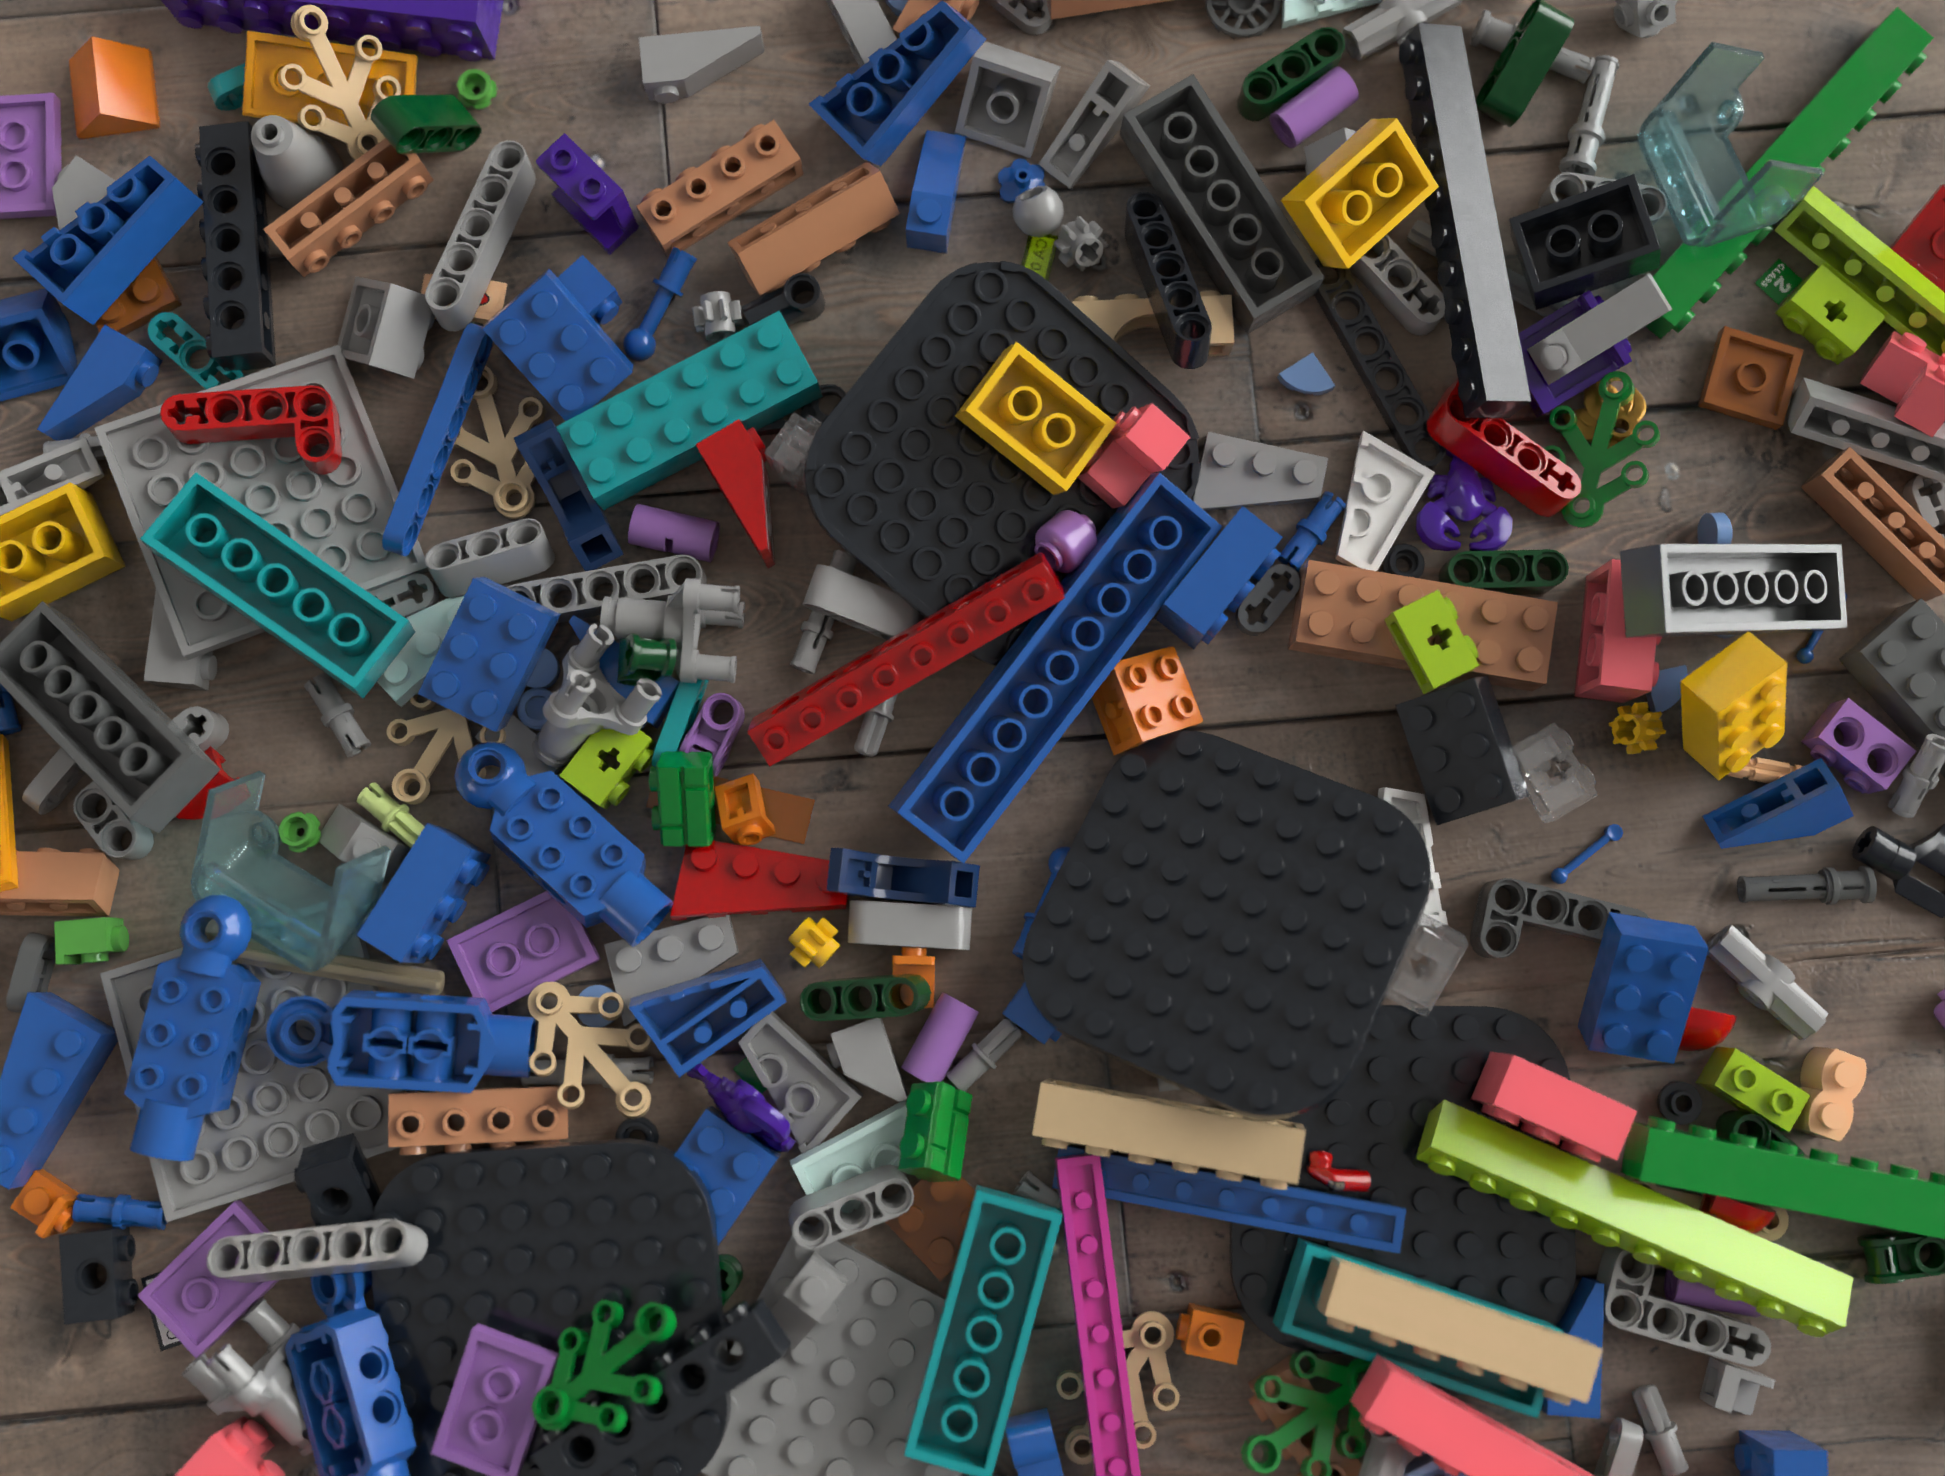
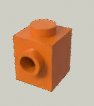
M1189 1303L1187 1314L1180 1313L1176 1339L1181 1340L1180 1346L1185 1354L1237 1365L1245 1320L1238 1313Z

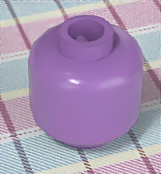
M1071 510L1060 511L1036 532L1035 554L1042 551L1054 572L1071 573L1082 564L1097 545L1096 527L1092 520L1084 514H1078Z

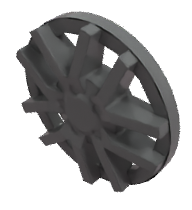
M1205 0V9L1209 19L1216 26L1215 29L1218 32L1222 31L1230 35V38L1234 40L1236 37L1248 38L1262 35L1264 31L1273 25L1280 8V0ZM1273 3L1271 14L1263 7L1264 5ZM1214 10L1225 11V13L1219 19ZM1257 14L1265 22L1259 25L1253 15ZM1230 16L1238 19L1234 28L1225 24ZM1245 21L1251 29H1240V26Z

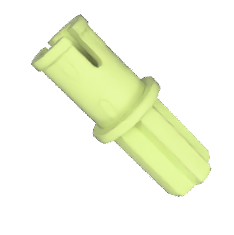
M376 782L369 784L372 792L365 787L357 797V803L382 823L381 827L385 832L392 831L407 846L412 848L424 826L408 813L409 807L406 804L400 805Z

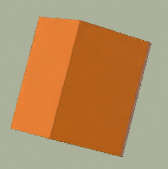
M91 36L69 60L77 137L81 140L160 128L152 52L146 48Z

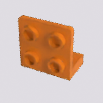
M1173 646L1120 660L1091 697L1114 756L1127 752L1151 739L1193 727L1203 722L1176 649Z

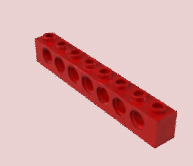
M1041 551L753 717L747 733L770 767L1065 599L1063 586Z

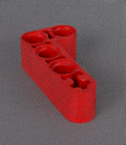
M1458 378L1444 392L1429 416L1427 430L1437 443L1473 467L1534 513L1542 517L1554 516L1580 493L1581 480L1576 472L1502 418H1465L1463 404L1458 395Z
M308 385L177 394L166 399L161 406L160 415L163 423L175 438L182 443L199 444L295 437L297 452L310 471L322 475L329 474L335 471L341 463L342 448L339 414L329 393L319 386ZM316 404L326 406L321 415L315 417L307 416V411L311 406ZM273 407L282 408V412L277 418L272 420L263 418L268 409ZM226 411H238V415L233 421L228 423L220 422L221 416ZM315 445H329L328 451L323 456L312 457L309 455Z

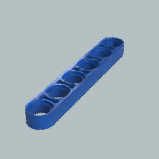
M469 323L461 335L385 527L382 538L384 550L401 556H407L416 543L492 349L493 340L484 332L483 327L480 325Z

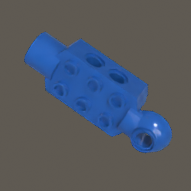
M485 742L476 744L462 755L457 762L454 775L456 788L464 800L475 807L494 810L489 830L494 844L580 923L588 928L605 922L632 947L640 944L659 926L670 912L674 902L644 876L646 869L645 854L554 772L547 771L528 776L524 761L516 750L503 743ZM494 765L500 768L499 774L492 779L479 777V772L486 766Z
M209 895L192 904L186 910L180 923V939L183 945L181 956L158 964L124 1093L140 1107L130 1150L135 1153L166 1160L192 1161L194 1160L205 1116L228 1110L230 1107L261 981L241 965H231L232 961H235L246 950L251 939L252 923L248 911L238 900L229 896ZM214 919L219 929L216 938L210 941L205 933L206 926Z
M352 990L342 997L335 1008H331L317 998L309 996L292 997L276 1007L270 1015L266 1027L267 1043L277 1058L287 1065L299 1068L315 1066L326 1060L328 1064L327 1069L335 1085L472 1093L484 1075L529 1078L531 1074L529 1060L534 1052L536 1033L535 1017L492 1014L485 998ZM298 1020H306L313 1025L315 1029L313 1040H306L298 1035L296 1030Z
M371 1270L312 1276L310 1280L313 1295L318 1306L327 1315V1319L304 1326L299 1332L291 1334L285 1346V1351L319 1476H410L406 1461L416 1447L412 1432V1421L407 1414L400 1389V1378L395 1371L388 1347L387 1332L383 1328L380 1315L367 1308L363 1296L372 1286Z

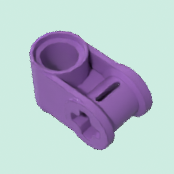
M716 693L708 697L694 725L686 734L679 752H701L698 750L699 746L711 751L713 757V776L716 777L726 763L732 744L744 722L745 712L741 703L725 693ZM721 703H731L734 710L733 718L726 724H717L714 720V710Z

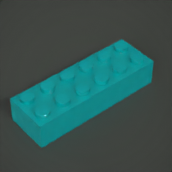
M779 310L557 425L556 428L593 499L603 510H606L702 460L695 444L736 420L740 419L746 430L752 427L758 430L821 398L822 392L813 371Z
M197 472L193 474L140 538L158 557L362 699H364L415 633L411 623L405 617Z
M976 1185L907 1435L904 1456L972 1476H992L1063 1214L1060 1208Z
M1298 1238L1273 1319V1323L1280 1331L1373 1362L1378 1354L1423 1380L1538 1419L1544 1399L1543 1388L1528 1384L1526 1391L1500 1382L1501 1374L1486 1369L1483 1376L1469 1373L1456 1367L1457 1359L1442 1354L1439 1362L1415 1354L1413 1352L1414 1345L1398 1340L1396 1347H1392L1371 1339V1331L1358 1326H1354L1353 1332L1338 1329L1326 1323L1328 1316H1325L1317 1308L1331 1258L1335 1256L1563 1332L1561 1329L1547 1321Z

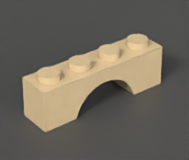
M1213 290L1199 292L1212 324L1209 356L1229 355L1234 345L1232 295H1220V292ZM1122 294L1116 296L1114 300H1098L1096 296L1087 295L1077 297L1074 301H1071L1116 343L1126 333L1135 329L1145 327L1160 329L1148 298L1139 299V296L1135 294Z

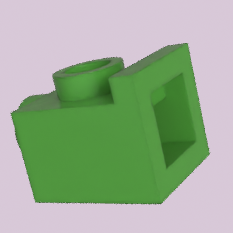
M101 917L54 922L56 965L108 962L109 953L125 952L128 949L129 933L126 926H124L123 918Z

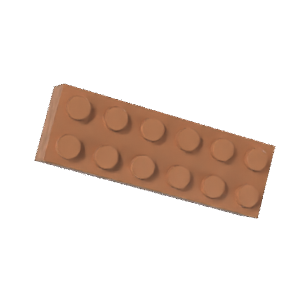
M1308 560L1300 569V588L1295 599L1288 650L1410 670L1384 619L1392 612L1439 589L1442 597H1448L1455 606L1458 614L1456 623L1463 636L1468 635L1473 640L1478 651V658L1476 660L1479 666L1457 679L1468 680L1474 677L1488 676L1492 685L1534 691L1547 684L1558 602ZM1439 635L1436 637L1431 636L1428 638V643L1431 646L1439 645L1442 643Z

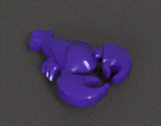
M1446 449V455L1452 458L1447 476H1433L1428 486L1429 492L1427 493L1428 498L1441 494L1443 496L1434 502H1428L1416 515V532L1421 541L1433 550H1458L1462 542L1451 540L1444 533H1448L1455 538L1461 536L1460 531L1445 513L1447 512L1450 516L1462 522L1471 521L1481 515L1484 519L1472 529L1469 538L1474 539L1478 535H1484L1486 539L1470 543L1469 550L1497 551L1501 549L1511 536L1512 517L1504 507L1500 506L1498 508L1491 503L1496 500L1492 482L1487 478H1479L1478 471Z
M701 1063L687 1072L688 1077L703 1082L708 1095L735 1129L744 1133H753L765 1146L778 1152H788L793 1148L797 1141L789 1136L791 1132L789 1122L779 1111L765 1102L763 1095L753 1086L741 1079H738L735 1083L726 1077L721 1079L709 1072Z

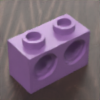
M1849 698L1831 703L1801 741L1811 749L1810 754L1815 760L1822 758L1827 766H1833L1845 776L1844 781L1847 785L1858 792L1867 794L1887 790L1916 752V750ZM1835 727L1839 728L1844 735L1842 746L1834 739ZM1869 753L1877 761L1875 772L1870 769L1867 762Z

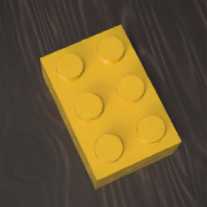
M1397 118L1370 119L1280 201L1323 266L1349 269L1439 186Z
M1018 342L1004 349L955 415L956 418L1053 495L1066 492L1117 424Z
M71 482L0 516V617L12 622L31 613L42 601L49 604L126 567L93 495Z
M1748 631L1680 681L1683 750L1717 780H1721L1730 772L1736 773L1742 770L1754 754L1764 747L1771 748L1783 737L1785 732L1787 662Z

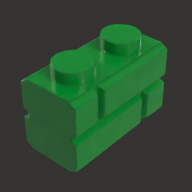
M665 751L661 753L656 766H651L649 773L650 791L658 793V805H654L652 809L653 831H660V840L663 846L688 845L691 847H708L712 845L716 833L712 753H685L678 751Z
M938 1081L911 1085L910 1094L906 1100L907 1115L904 1134L899 1145L900 1160L898 1170L910 1175H916L915 1177L928 1182L961 1180L972 1094Z

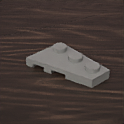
M1208 432L1201 457L1199 480L1192 501L1204 511L1224 508L1232 510L1240 509L1242 506L1264 504L1272 506L1318 501L1321 497L1328 458Z
M730 914L719 918L704 917L653 931L635 947H632L624 939L604 944L615 992L622 997L624 1002V1011L621 1015L624 1027L637 1020L629 1009L630 998L705 976L739 953Z
M771 1012L754 1024L738 1042L763 1087L768 1089L780 1110L779 1112L789 1122L790 1130L799 1144L798 1148L801 1154L820 1145L864 1095L774 1012Z

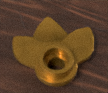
M1600 380L1585 389V408L1573 410L1577 417L1576 424L1587 442H1592L1603 403L1598 389ZM1611 384L1608 386L1610 393H1618L1614 386ZM1636 388L1632 400L1620 407L1615 427L1622 428L1626 432L1617 433L1613 430L1609 448L1630 436L1635 425L1641 421L1646 413V402ZM1567 413L1563 415V421L1566 425L1571 419V416Z

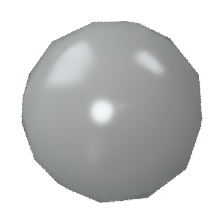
M1037 186L1021 193L1016 197L1012 208L1016 225L1021 231L1031 237H1044L1054 232L1060 225L1064 214L1062 200L1057 192L1048 186Z

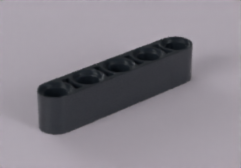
M1136 193L1128 199L1126 205L1125 239L1171 359L1181 368L1196 369L1202 367L1207 362L1212 333L1210 318L1162 200L1153 193Z

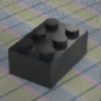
M1635 174L1509 219L1511 238L1535 310L1582 295L1588 290L1594 291L1660 268L1661 248Z
M1488 676L1474 677L1395 705L1436 826L1530 796Z

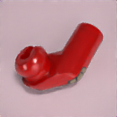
M1313 1150L1309 1154L1310 1165H1306L1310 1177L1335 1191L1367 1192L1370 1189L1371 1177L1367 1170L1331 1167L1333 1156L1327 1151Z

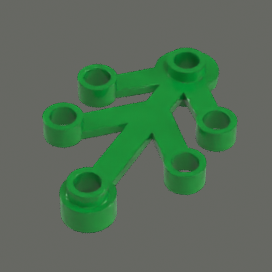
M1613 371L1606 374L1599 383L1598 389L1603 403L1591 446L1576 424L1577 417L1570 407H1556L1550 414L1552 427L1555 431L1563 434L1584 467L1580 493L1561 509L1567 523L1576 528H1588L1595 525L1603 516L1604 504L1631 488L1644 486L1649 479V472L1642 462L1630 461L1622 468L1621 476L1598 488L1601 474L1642 448L1655 446L1660 439L1657 425L1652 421L1644 420L1635 425L1630 436L1609 448L1619 409L1628 404L1635 393L1631 378L1621 371ZM1621 381L1623 388L1618 393H1610L1608 391L1610 383ZM1560 414H1569L1571 419L1568 424L1564 426L1556 424V419ZM1645 428L1653 429L1654 435L1650 440L1643 441L1638 438L1641 430ZM1550 445L1544 448L1549 453L1559 454V460L1564 464L1566 463L1565 454L1558 446ZM1639 468L1643 471V475L1639 480L1630 481L1627 479L1631 469ZM1581 500L1590 502V507L1586 512L1577 513L1575 511L1577 502Z
M601 1300L594 1306L592 1311L594 1323L590 1338L585 1330L574 1327L566 1328L559 1337L558 1345L560 1352L552 1384L542 1388L535 1395L532 1403V1413L539 1425L547 1430L558 1431L565 1428L572 1420L594 1424L599 1430L604 1432L617 1433L621 1431L627 1421V1413L623 1406L604 1403L597 1407L578 1402L592 1389L630 1396L634 1402L640 1404H654L661 1395V1383L656 1377L638 1375L633 1378L612 1373L651 1341H665L674 1333L676 1318L673 1310L666 1305L655 1302L645 1304L636 1315L635 1330L607 1353L606 1349L611 1329L618 1327L623 1319V1308L619 1303ZM610 1307L611 1316L605 1321V1312ZM662 1317V1325L658 1330L657 1322ZM577 1335V1344L572 1349L571 1340ZM587 1351L582 1373L571 1381L576 1357L582 1356ZM648 1382L649 1391L648 1394L645 1397H643L642 1388L644 1384ZM559 1401V1408L555 1413V1406ZM613 1410L614 1420L611 1425H608L607 1418Z
M1309 1351L1294 1353L1290 1358L1289 1367L1292 1374L1297 1378L1311 1379L1318 1376L1341 1384L1328 1394L1283 1383L1281 1378L1275 1375L1260 1376L1255 1383L1254 1389L1256 1396L1261 1401L1267 1403L1282 1401L1306 1409L1267 1436L1257 1434L1248 1437L1241 1448V1457L1245 1466L1249 1470L1266 1474L1274 1471L1280 1464L1281 1450L1315 1427L1311 1454L1302 1460L1301 1474L1302 1476H1313L1311 1465L1317 1460L1321 1465L1319 1476H1331L1332 1469L1329 1458L1337 1413L1349 1403L1347 1430L1338 1434L1335 1440V1447L1337 1452L1344 1458H1360L1366 1450V1441L1364 1439L1365 1426L1359 1421L1362 1415L1351 1403L1350 1399L1358 1387L1357 1376L1361 1372L1365 1375L1372 1362L1357 1358L1350 1361L1347 1366L1318 1359L1314 1353ZM1304 1356L1310 1362V1368L1307 1373H1303L1299 1367V1362ZM1269 1380L1275 1385V1393L1272 1397H1268L1264 1391V1386ZM1350 1436L1356 1442L1355 1450L1352 1453H1349L1346 1449V1440ZM1256 1445H1260L1263 1449V1457L1259 1462H1256L1252 1457V1450Z

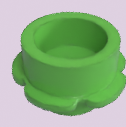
M467 70L458 79V99L466 107L473 106L475 109L481 110L491 104L490 100L496 97L497 86L495 82L490 80V76L481 70ZM475 88H480V92L477 94L473 91Z
M295 812L289 814L282 820L279 826V835L282 843L287 844L288 849L296 853H302L308 847H314L321 837V831L318 829L320 821L312 813L303 814L302 812ZM303 828L305 832L302 836H299L298 831Z

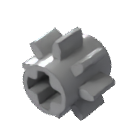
M1077 216L1076 221L1061 225L1062 229L1060 230L1058 240L1054 241V245L1061 251L1058 258L1067 267L1074 264L1082 272L1085 270V267L1100 262L1103 248L1107 247L1108 243L1100 236L1103 229L1094 220L1088 224L1081 216Z
M714 291L706 293L700 297L701 306L692 307L694 327H696L698 333L705 331V338L709 341H721L736 333L735 326H744L740 301H731V296L728 292Z

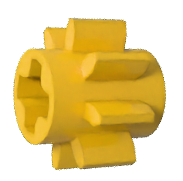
M1636 702L1632 707L1630 705L1619 706L1617 708L1619 716L1613 722H1609L1614 736L1613 744L1627 745V754L1641 753L1642 749L1644 751L1656 750L1658 747L1655 741L1662 734H1666L1660 719L1662 712L1648 711V702Z
M808 917L789 937L788 941L795 946L789 955L803 968H806L812 962L820 969L841 946L833 939L839 931L824 917L818 923L811 917Z

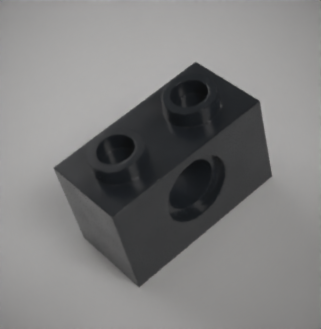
M354 1133L303 1148L298 1167L294 1170V1179L298 1190L301 1193L306 1192L311 1203V1216L315 1226L321 1227L371 1221L381 1192Z
M110 1226L77 1230L59 1235L64 1325L117 1319L135 1312L134 1305L138 1300L139 1289L137 1281L133 1279L132 1260L136 1253V1243L134 1237L130 1235V1227L127 1226L122 1230L119 1227L112 1228ZM99 1263L107 1271L105 1284L96 1275V1268Z

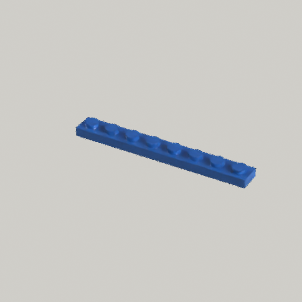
M1068 1145L1067 1149H1058L1057 1157L1085 1154V1148ZM1111 1153V1157L1100 1156L1105 1198L1400 1254L1406 1215L1405 1207L1287 1186V1190L1274 1189L1260 1185V1180L1244 1177L1242 1182L1231 1181L1216 1177V1172L1201 1169L1198 1170V1173H1188L1172 1169V1164L1155 1161L1154 1165H1145L1128 1161V1156ZM1055 1167L1052 1188L1058 1189L1057 1174Z

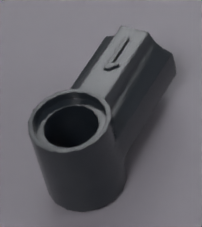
M798 273L791 276L783 287L741 308L749 325L780 310L787 325L790 326L799 321H812L818 318L824 311L825 300L815 277L807 273ZM803 291L814 293L812 300L808 303L799 304L795 302L797 295Z

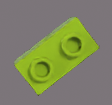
M1823 264L1810 273L1775 312L1776 315L1783 319L1784 325L1790 331L1801 334L1814 345L1816 352L1821 357L1832 360L1837 365L1854 354L1886 318Z
M1439 589L1392 612L1384 619L1423 694L1479 666L1476 660L1478 658V651L1473 640L1468 635L1463 636L1456 623L1458 614L1455 606L1448 597H1442ZM1439 635L1442 643L1431 646L1428 643V638Z
M601 728L599 732L590 735L559 776L598 806L607 810L611 804L617 806L625 798L631 788L627 783L638 770L642 773L652 763L653 749L656 747L657 742L641 730L637 734L626 735L613 729ZM607 755L617 756L616 759L621 764L616 770L611 767L608 768V763L604 761Z
M1716 1047L1695 1082L1738 1110L1759 1115L1776 1130L1790 1132L1811 1096L1736 1048Z

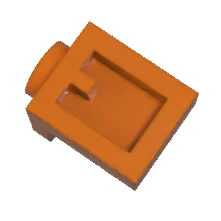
M754 773L715 786L722 830L735 844L754 845L762 841L763 838L775 834L774 825L765 813L760 781Z
M901 947V956L892 955V975L916 974L923 977L931 990L930 1001L925 1008H933L935 997V956H927V948ZM902 984L899 991L900 999L904 1004L910 1006L913 1002V991L908 985Z
M39 1169L34 1171L10 1208L37 1225L38 1228L35 1234L43 1239L60 1233L63 1234L74 1224L72 1216L75 1200H78L77 1196L80 1193L46 1170Z

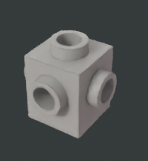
M1616 0L1614 17L1619 28L1636 37H1652L1658 34L1660 29L1676 23L1675 5L1677 0Z

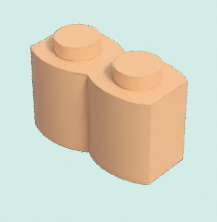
M1814 1047L1811 1049L1803 1061L1800 1073L1802 1086L1800 1089L1811 1096L1792 1129L1817 1138L1841 1141L1852 1124L1854 1112L1852 1100L1860 1093L1865 1082V1059L1833 1048Z

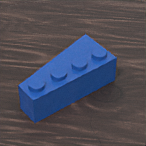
M943 0L900 32V37L885 49L880 48L869 56L870 61L853 74L848 73L836 82L837 86L823 97L819 95L808 104L864 160L880 167L986 41V38L960 12Z
M148 156L106 188L107 195L100 201L91 204L86 202L75 211L78 217L61 230L53 227L41 236L43 243L29 253L23 249L13 257L22 268L57 300L92 325L97 322L204 203L151 156Z
M52 992L27 993L0 1077V1185L7 1189L25 1186L34 1171L42 1169L118 1042L113 1027Z

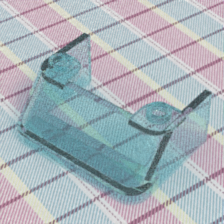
M1711 42L1641 125L1638 138L1639 146L1658 188L1667 198L1669 213L1682 241L1686 245L1706 248L1779 222L1824 176L1820 168L1769 159L1750 181L1748 180L1728 136L1738 126L1744 114V102L1738 88L1765 59L1762 52Z
M257 771L210 789L191 878V891L195 900L197 901L209 895H226L238 900L248 911L252 923V939L306 972H315L330 964L366 921L378 902L391 849L384 845L338 866L333 886L331 887L278 854L281 841L279 828L269 816L259 811L266 774Z

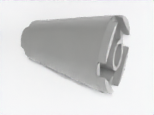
M277 115L265 116L259 119L252 128L251 141L264 188L271 199L287 211L344 169L343 161L336 149L328 141L304 130L283 117Z

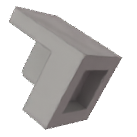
M1710 1357L1699 1399L1720 1410L1730 1413L1733 1410L1746 1415H1752L1760 1385L1773 1389L1775 1380L1760 1372Z

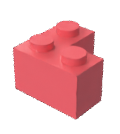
M1893 331L1865 369L1860 384L1896 403L1897 407L1894 417L1933 437L1945 422V353L1939 356L1926 349V342L1914 334L1905 332L1901 335Z
M1153 403L1140 408L1134 406L1127 413L1123 411L1118 413L1113 419L1117 424L1077 477L1113 509L1125 506L1151 473L1165 470L1190 438L1188 434Z
M242 1416L213 1434L175 1476H285V1473L275 1462L263 1459L275 1446L268 1439L267 1430L259 1422L253 1419L248 1420L245 1416Z

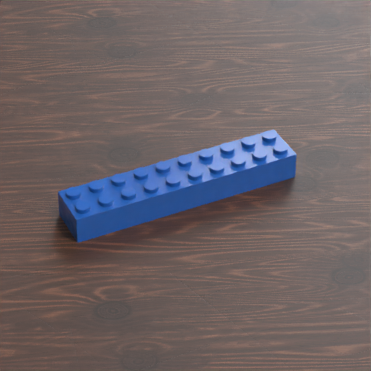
M1160 472L1151 473L1125 506L1119 507L1096 536L1097 545L1082 564L1073 572L1068 573L1061 581L1065 599L1034 616L888 807L964 864L1223 526Z

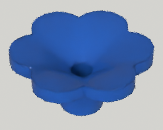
M1020 158L1014 160L1011 167L1003 168L998 174V182L1001 185V199L1006 203H1014L1016 197L1026 190L1037 186H1046L1043 182L1045 177L1043 168L1039 165H1030L1027 160Z

